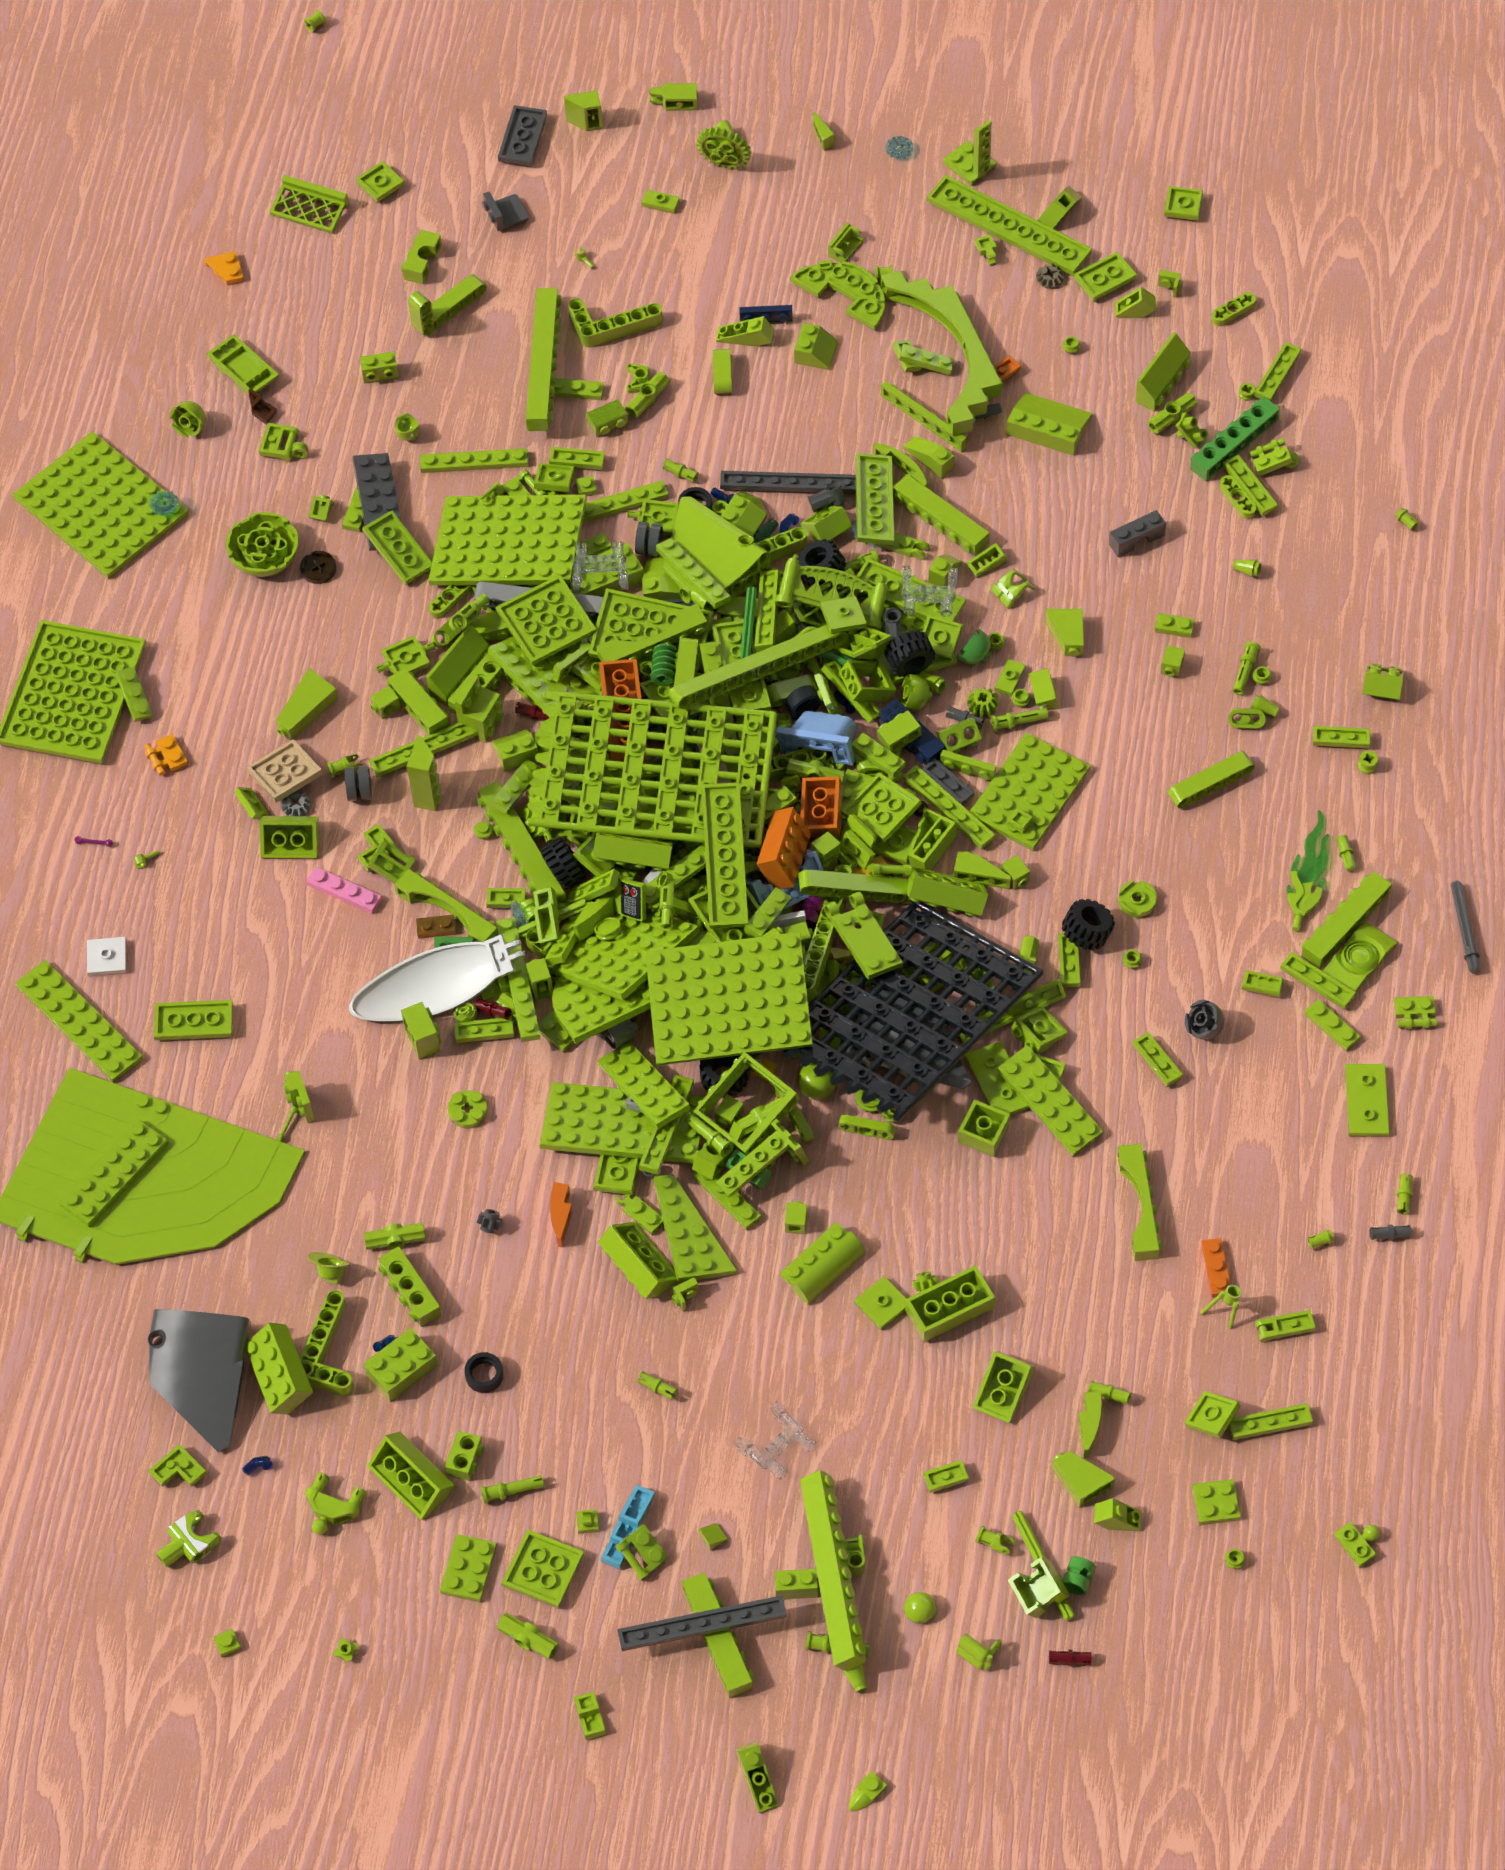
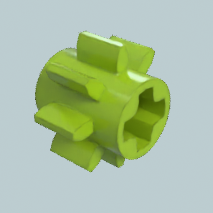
M930 1271L918 1273L916 1275L917 1279L913 1280L916 1292H921L938 1284L937 1277L931 1275Z

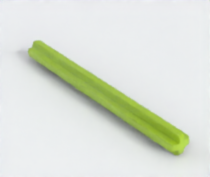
M1022 1511L1015 1512L1012 1518L1034 1561L1040 1557L1047 1559ZM1067 1598L1060 1603L1055 1602L1065 1621L1075 1618V1613Z

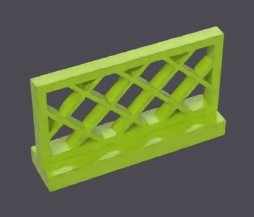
M284 175L281 180L283 184L269 211L270 215L333 234L344 208H347L350 203L347 193ZM285 190L293 193V196L286 199L283 198ZM307 196L309 200L300 204L297 198ZM296 200L298 205L288 209L286 203ZM319 200L324 202L325 205L315 209L314 202ZM284 204L287 210L277 212V207ZM311 204L313 210L304 213L302 208ZM331 206H340L338 211L333 213L329 210ZM298 209L301 210L302 215L297 217L291 215V212ZM327 209L329 214L320 218L317 212ZM316 214L317 220L312 222L307 220L306 217ZM331 218L333 222L330 227L322 224L323 221Z

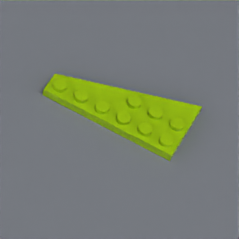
M673 1174L654 1176L653 1183L677 1282L687 1281L694 1277L698 1280L736 1275V1268Z

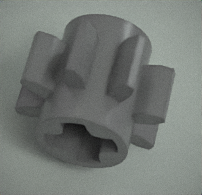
M486 1209L485 1212L479 1214L477 1224H481L480 1230L486 1233H494L495 1230H499L503 1219L499 1218V1212L493 1209Z

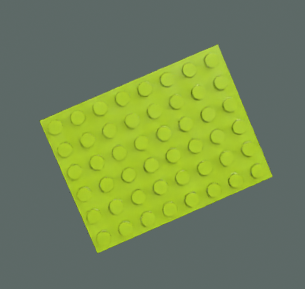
M93 431L12 494L16 502L108 579L189 514L184 506Z
M586 495L487 496L483 500H480L481 496H446L428 580L430 586L477 585L479 582L504 585H540L559 574L567 585L572 584L587 502Z
M40 620L0 725V745L102 764L125 703V698L115 673L117 670L134 667L135 671L137 670L146 640Z
M800 932L645 951L657 1066L739 1056L744 1052L754 1054L813 1046Z

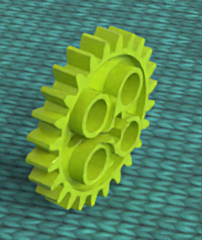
M710 127V130L705 128V131H701L697 139L696 146H698L697 150L701 151L700 155H705L704 159H709L710 164L716 163V167L721 165L722 168H725L726 166L729 170L732 167L736 170L738 167L743 168V165L746 166L747 162H749L752 153L750 151L751 146H747L748 142L743 141L744 137H738L739 133L733 134L732 130L728 132L726 128H723V130L719 127L716 130L713 127Z

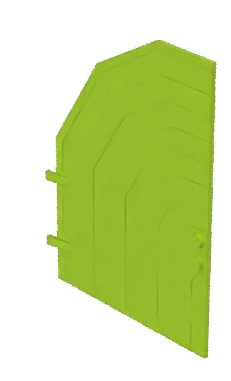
M69 1067L0 1198V1223L17 1229L16 1235H19L18 1240L26 1242L28 1235L31 1234L75 1250L73 1253L76 1256L75 1261L83 1263L86 1255L119 1265L212 1249L280 1204L304 1156L305 1150ZM136 1119H139L167 1139V1144L92 1225L88 1227L60 1207L58 1202Z

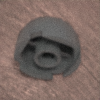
M1198 1000L1190 1006L1192 1009L1189 1014L1186 1013L1185 1015L1187 1032L1203 1040L1212 1039L1219 1035L1225 1021L1222 1010L1215 1003L1207 1000Z

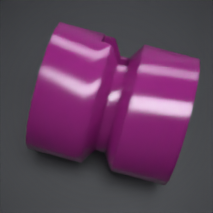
M807 897L802 900L800 911H804L807 927L811 928L812 932H814L824 901L816 897Z

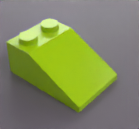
M994 1351L972 1408L1010 1423L1030 1384L1036 1366L1000 1351Z

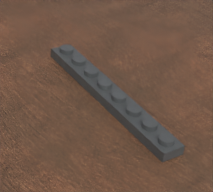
M721 471L720 489L821 492L832 483H840L844 493L856 494V475Z
M781 1595L617 1630L621 1650L627 1651L787 1618L783 1596Z

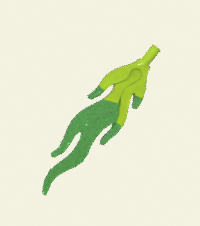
M1320 810L1317 812L1318 823L1305 839L1303 865L1298 871L1300 855L1297 854L1291 867L1290 877L1295 893L1291 885H1288L1286 890L1287 900L1294 918L1292 930L1296 932L1300 931L1301 922L1305 916L1318 905L1322 895V888L1325 884V878H1322L1318 882L1314 893H1311L1314 883L1323 874L1328 861L1326 842L1329 839V834H1326L1321 840L1319 856L1316 857L1315 854L1316 841L1324 828V817Z

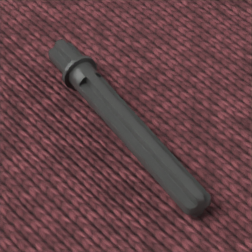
M1457 880L1451 883V890L1465 950L1464 959L1467 961L1469 971L1475 974L1480 972L1478 960L1480 955L1476 950L1462 883Z

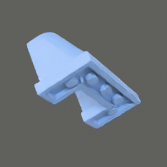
M805 711L792 728H777L776 734L782 754L805 747L832 751L835 763L854 764L855 758L851 743L857 727L855 721L849 717L839 714L833 715L823 712Z

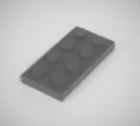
M514 105L498 154L499 162L532 166L547 118V110Z

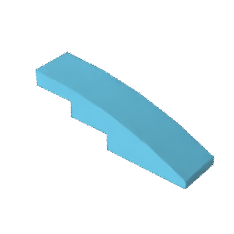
M639 1485L635 1486L619 1515V1521L610 1536L609 1544L601 1556V1562L617 1569L621 1568L625 1557L621 1551H617L615 1546L642 1525L655 1495L654 1491ZM631 1543L628 1544V1546H627V1547L629 1548V1550H630V1548H631V1546H632Z

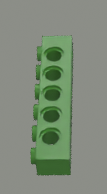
M1266 397L1255 401L1249 410L1242 412L1236 421H1232L1223 432L1220 431L1216 435L1215 439L1207 442L1202 450L1192 455L1190 470L1207 481L1223 467L1224 461L1238 455L1279 419L1280 408Z

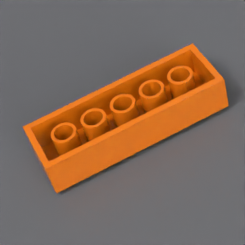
M636 659L599 662L602 695L641 699ZM614 704L613 712L631 714L632 705ZM612 720L611 728L629 730L630 721ZM609 736L608 744L626 746L627 737ZM609 752L610 761L624 762L625 753ZM645 755L644 763H648V755Z

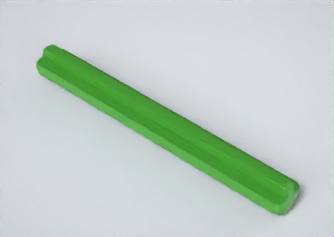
M755 587L747 588L740 659L751 655L757 594Z

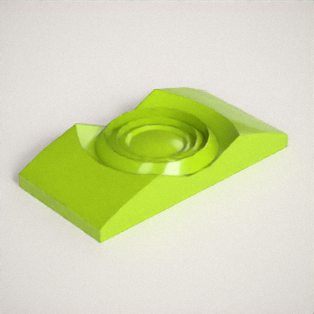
M234 334L207 353L208 358L218 370L231 378L238 388L248 394L250 388L258 393L279 377V374Z
M1365 922L1352 934L1344 947L1333 956L1323 972L1354 992H1357L1397 946L1398 942Z

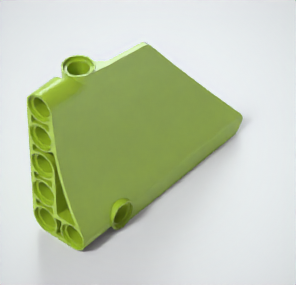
M681 497L671 538L730 595L731 599L745 592L748 587L759 584L760 572L771 570L770 553L754 543L752 536L694 498ZM666 560L664 561L663 570L678 584L680 597L685 603L693 601L694 604L698 603L701 609L708 611L715 609Z

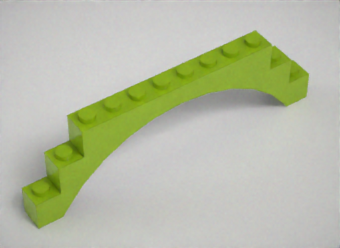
M901 271L881 275L880 287L883 289L886 300L905 304L928 314L940 322L961 346L968 364V378L961 395L947 410L946 423L952 436L973 431L975 416L987 413L989 398L1001 396L1003 381L998 377L996 367L992 365L990 355L986 353L984 343L978 337L977 329L973 328L971 317L967 316L965 305L960 302L959 293L955 292L952 285L934 289L933 285L929 284L927 278L908 282Z

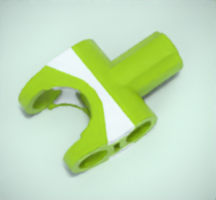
M195 1510L181 1517L168 1528L167 1533L173 1540L156 1552L157 1557L166 1568L184 1555L191 1563H196L219 1544L221 1536L218 1532L205 1536L194 1534L195 1528L204 1517L200 1510Z

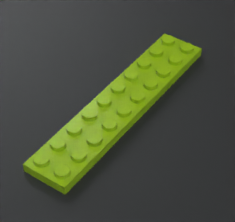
M947 175L940 180L927 196L928 203L1050 265L1053 263L1054 267L1059 266L1060 270L1074 276L1092 253V248Z

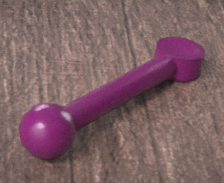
M80 836L74 839L76 844L83 842L105 844L108 847L113 845V841L110 839L106 841L82 839Z

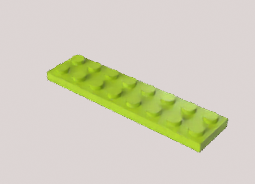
M739 782L701 784L710 929L745 927V925H748L740 784Z
M46 960L15 982L16 987L113 1083L143 1060V1056Z

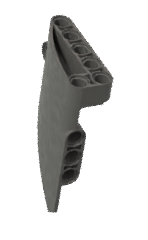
M154 1309L150 1334L148 1336L150 1385L219 1453L228 1448L231 1442L243 1377L245 1344L249 1340L251 1321L246 1317L225 1314ZM157 1336L163 1338L160 1345L153 1344V1339Z

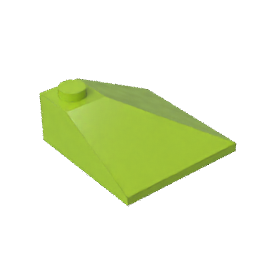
M663 557L647 559L642 578L643 596L658 600L681 599L678 584L663 570L665 559Z

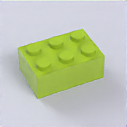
M409 1328L363 1363L365 1374L391 1402L437 1367L438 1363L436 1355L412 1328Z

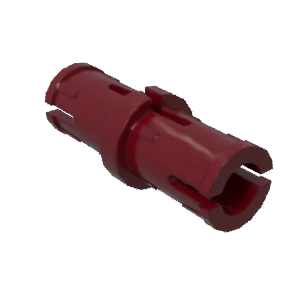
M520 702L516 704L518 706L515 707L516 714L529 716L533 720L536 718L544 721L549 719L538 705L531 706Z
M477 999L474 1003L477 1011L486 1013L490 1017L496 1016L508 1020L512 1013L509 1007L500 1006L494 1001L487 1002Z
M1068 1649V1651L1049 1650V1664H1068V1666L1077 1664L1091 1665L1092 1652H1076L1072 1649Z

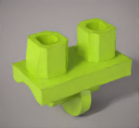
M1185 412L1182 413L1180 421L1175 426L1178 429L1177 436L1179 438L1185 437L1193 448H1197L1200 442L1206 439L1208 432L1205 428L1200 429L1197 426L1198 420L1195 416L1190 417Z

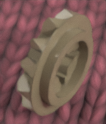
M1053 263L1051 266L1045 264L1044 267H1039L1038 272H1036V280L1043 287L1054 288L1063 282L1064 272L1060 270L1059 266L1054 267ZM1048 272L1053 275V279L1047 275Z

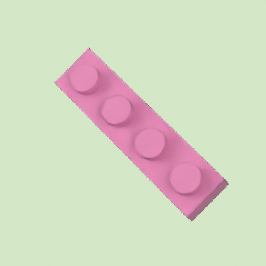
M318 867L314 868L306 880L308 886L371 914L374 913L382 900L381 895Z

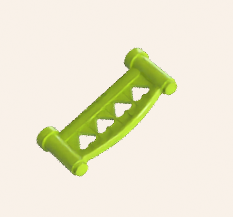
M789 558L785 565L780 592L776 595L775 604L783 608H792L794 601L820 608L821 602L840 599L836 586L841 585L843 588L848 587L851 590L850 594L845 598L854 597V590L868 594V598L860 604L867 623L866 626L881 632V618L888 589L884 583H876V586H872L849 573L827 567L800 566L799 560ZM802 575L815 579V583L807 591H805L801 580ZM819 580L833 584V588L824 596L818 583Z

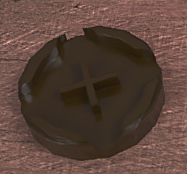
M325 551L311 552L310 555L304 556L300 562V571L303 578L313 584L328 582L336 573L335 559Z

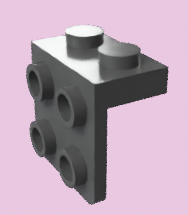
M490 191L483 193L484 201H482V206L488 212L490 222L495 225L497 231L520 224L529 219L518 195L513 194L494 201Z

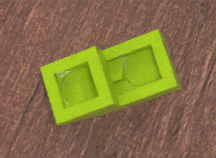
M594 1691L574 1697L585 1739L590 1740L606 1735Z

